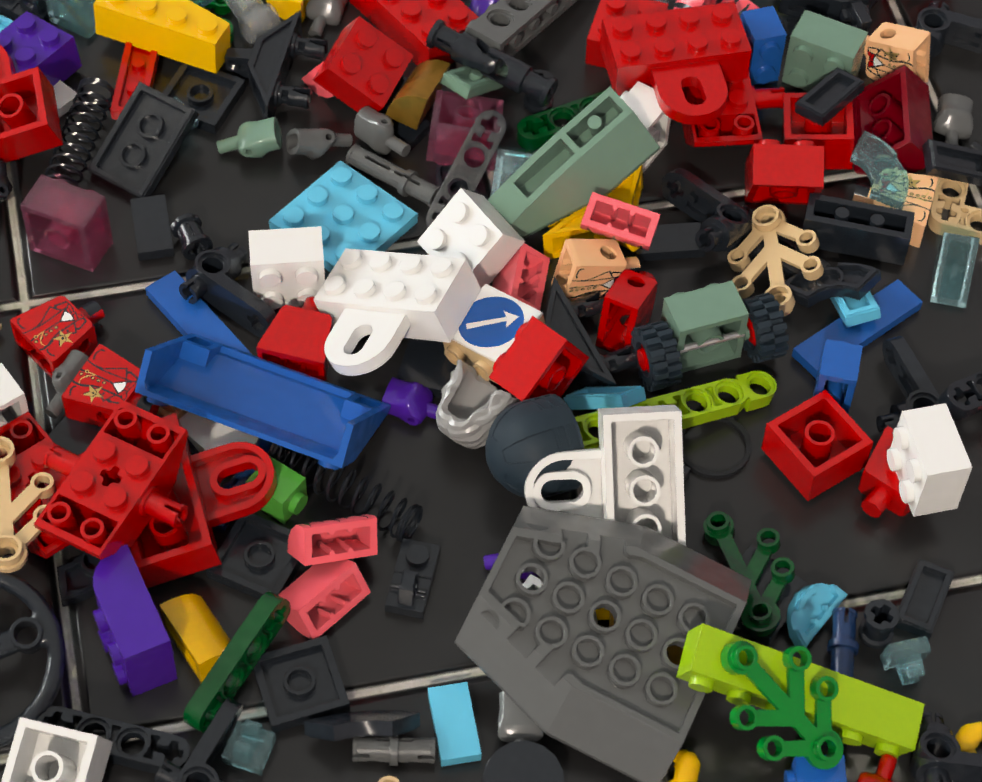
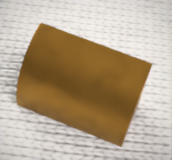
M428 60L417 65L388 107L386 115L417 130L440 94L443 85L441 80L443 74L448 71L450 63L441 60Z

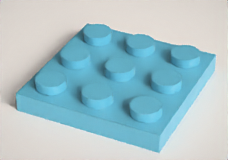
M340 160L269 220L270 229L321 226L324 268L331 272L346 248L386 251L418 222V213Z

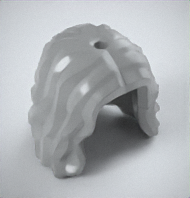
M458 360L456 368L450 373V380L441 389L442 399L436 410V423L438 429L454 442L469 449H478L485 446L489 430L497 416L509 406L520 402V400L513 398L508 392L498 390L496 386L492 385L489 381H485L480 375H477L475 368L464 363L462 360Z

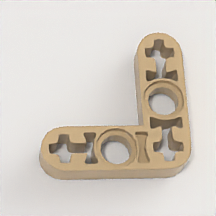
M938 177L928 216L929 228L934 233L982 245V231L975 230L970 225V223L975 221L982 223V209L964 205L969 183ZM952 188L959 193V196H946L942 190ZM943 209L950 210L948 221L941 219Z

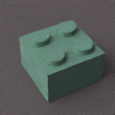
M805 9L790 36L782 82L809 92L837 67L858 78L868 32Z

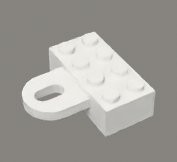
M346 248L313 299L319 312L333 317V329L329 333L324 345L325 355L333 369L347 376L369 373L382 366L392 357L403 338L450 343L481 291L467 259ZM370 335L363 348L359 352L351 354L360 339Z
M676 405L599 408V448L569 450L548 455L532 468L525 480L524 495L529 507L647 526L686 546L682 411ZM572 460L567 470L547 472L537 478L541 470L547 465L556 461ZM575 479L582 484L581 494L575 499L550 501L541 496L542 486L550 480Z

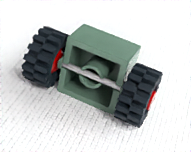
M732 280L720 284L712 283L704 288L689 292H677L670 297L664 298L661 321L634 327L631 332L633 337L631 338V344L634 347L632 353H636L638 375L640 379L643 378L642 384L651 392L678 385L682 382L683 372L741 357L742 348L745 351L747 350V356L754 363L785 356L787 354L786 350L789 348L786 342L789 341V335L785 332V329L788 328L786 322H783V311H779L780 304L777 300L775 301L774 296L770 293L741 299Z

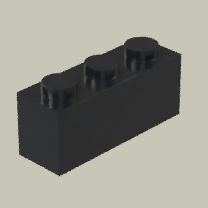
M810 193L802 229L813 230L816 233L820 243L819 250L903 266L911 240L915 212Z

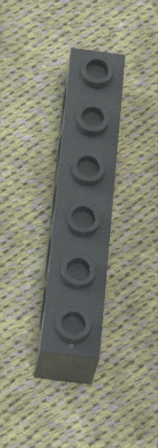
M499 0L495 4L489 5L486 11L476 20L470 21L465 32L480 39L490 48H496L508 55L514 56L577 0Z

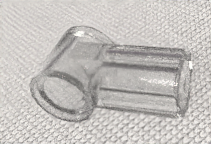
M224 0L237 17L239 29L250 44L255 43L256 39L281 23L275 8L269 3L264 4L262 0Z

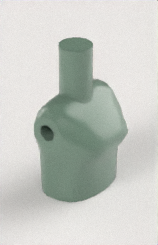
M276 117L245 122L240 125L237 136L217 141V148L220 154L238 150L242 156L250 158H263L268 152L281 149L283 145L281 127Z

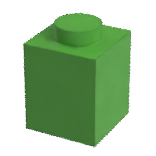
M269 456L276 470L277 485L270 501L260 510L285 524L293 514L298 515L308 501L306 478ZM257 470L247 479L246 483L253 481L257 477Z

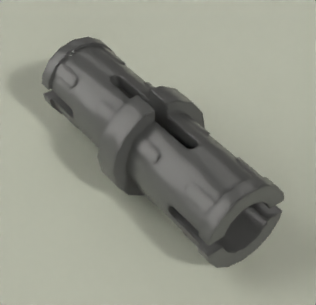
M399 735L394 737H354L353 762H390V766H398V762L435 764L436 737L409 738L399 737Z

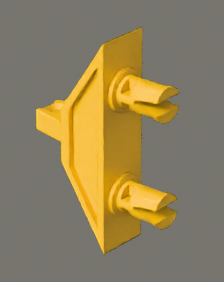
M641 165L611 191L607 197L638 207L643 190V166ZM586 206L547 226L550 230L542 235L544 255L550 259L559 258L565 239L611 238L580 228ZM617 241L620 245L633 252L639 249L638 247Z

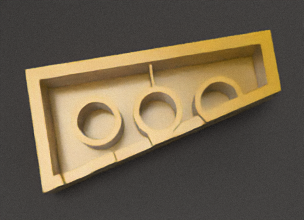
M96 0L93 3L96 34L123 43H132V46L149 52L151 50L157 51L158 55L217 74L225 62L227 49L231 48L230 23L190 0Z

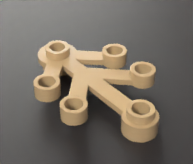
M766 204L758 207L752 214V231L727 256L731 269L735 272H742L732 279L741 299L753 294L755 290L753 282L767 266L770 287L765 293H770L774 296L775 301L777 300L780 304L779 311L782 310L784 316L789 315L795 305V298L790 287L785 285L782 261L800 269L804 278L809 281L819 279L824 273L821 260L816 256L808 257L804 255L813 253L819 248L820 243L816 233L813 230H803L787 223L782 210L774 205ZM778 235L795 241L802 253L779 244ZM764 240V248L751 262L749 254Z
M0 436V456H5L0 458V572L12 573L25 565L28 559L26 547L43 532L35 528L33 524L46 507V504L38 506L33 512V519L15 535L14 523L38 499L51 497L55 492V484L51 474L39 472L31 478L30 485L12 502L9 469L16 461V452L13 442L7 437ZM41 483L49 484L45 488H37V485ZM5 554H14L11 557L2 558Z

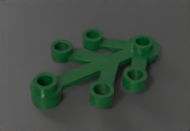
M722 511L713 512L703 523L705 539L711 545L720 547L729 569L752 580L747 603L740 616L742 624L747 631L755 636H768L780 624L781 613L776 604L786 585L795 577L794 563L786 557H779L772 562V579L761 597L756 585L772 554L780 549L779 532L774 528H763L757 533V549L748 566H746L734 541L735 528L733 519ZM765 539L775 540L769 544L763 542ZM781 568H787L789 570L786 573L777 572V570ZM759 613H765V614H766V615L763 616V617H757V616H755L756 614H759Z

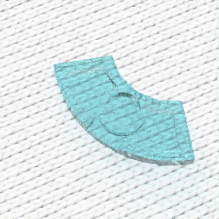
M864 131L852 152L850 162L862 168L869 177L872 187L869 198L902 210L909 186L907 171L903 169L897 158L898 154L891 146L874 134Z

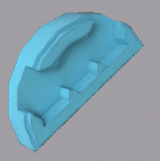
M824 583L804 586L795 593L788 606L786 620L789 637L794 645L806 648L830 618L832 611L838 608L848 594L837 585Z

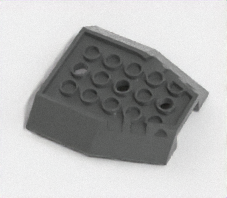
M523 506L454 643L546 735L638 782H661L681 748L706 694L691 689L688 686L689 682L676 678L679 665L673 664L668 659L667 648L669 646H679L683 649L687 632L702 623L733 634L747 603L752 580L647 526ZM524 572L536 573L541 579V588L537 590L526 589L521 583V574ZM601 608L610 611L614 617V625L608 628L599 626L594 620V611Z

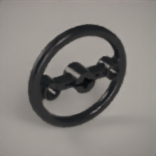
M0 572V589L19 598L29 607L32 615L19 618L14 621L10 630L0 633V660L18 652L29 655L38 652L41 648H45L47 650V664L41 687L33 701L19 716L10 723L0 727V748L13 742L20 717L37 721V718L48 707H51L63 680L66 661L65 641L62 630L50 604L26 580L12 573ZM26 627L37 629V638L31 644L24 645L17 642V635L20 630Z

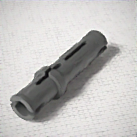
M354 144L346 155L348 165H352L396 188L400 195L404 197L410 195L431 207L441 188L420 178L416 171L412 169L405 170L362 148L358 144Z

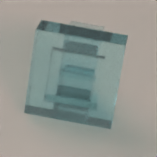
M927 636L891 643L880 655L884 671L896 668L902 686L918 683L919 677L925 674L923 660L931 652Z
M245 719L244 722L237 721L221 755L222 762L261 775L276 742L275 733L265 730L261 723Z

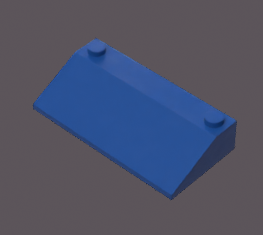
M193 333L145 349L135 388L136 393L147 396L146 400L154 405L177 407L318 459L320 466L333 470L343 468L356 460L391 408L390 404Z

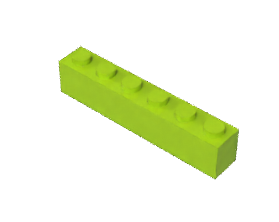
M703 623L687 632L676 678L689 682L688 686L693 690L704 693L715 691L726 695V700L735 705L752 704L764 710H776L745 675H732L725 671L720 657L723 648L730 642L746 641L751 643L757 651L760 666L787 694V673L782 660L783 652ZM742 650L739 654V661L742 665H745L747 663V655ZM793 656L794 664L799 666L801 659ZM813 663L804 670L805 715L813 724L815 699L810 694V683L816 677L830 676L836 680L839 687L836 698L831 701L832 730L838 733L842 743L852 746H861L863 744L875 748L874 753L878 756L889 754L896 759L900 755L915 751L925 706L924 703ZM823 681L820 685V692L823 696H826L828 686Z

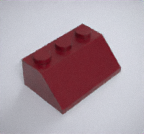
M904 65L865 86L864 91L852 100L854 121L853 161L854 171L857 174L881 176V173L885 170L915 173L925 168L922 145L928 139L933 140L929 86Z

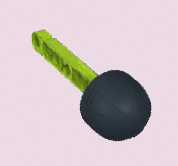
M751 371L736 375L735 379L725 378L649 398L629 407L676 405L682 411V429L737 415L743 408L746 412L763 408L772 401L777 390V384L770 374L764 371ZM759 384L767 390V394L755 393L750 388V385ZM552 393L520 401L509 406L492 423L485 444L486 460L493 477L511 493L525 498L524 484L532 468L543 458L556 452L599 448V438L592 436L588 432V428L598 427V411L574 417L566 402L558 395ZM718 393H730L734 396L736 402L727 403L721 400ZM697 401L704 407V410L699 412L693 411L687 406L686 402ZM561 460L547 465L541 470L537 478L547 472L567 470L572 460ZM575 479L550 480L542 486L541 496L546 498L576 490L581 486V483Z

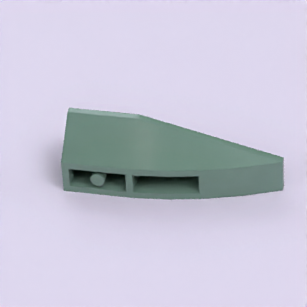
M608 87L539 148L498 188L488 201L524 239L586 207L592 192L607 196L659 151L660 146L634 111L611 87Z

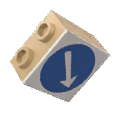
M485 284L450 343L443 342L445 356L456 366L458 360L471 365L477 371V375H480L485 381L491 380L489 376L493 372V365L496 359L508 351L515 341L514 337L519 327L528 322L532 316L545 324L543 312Z

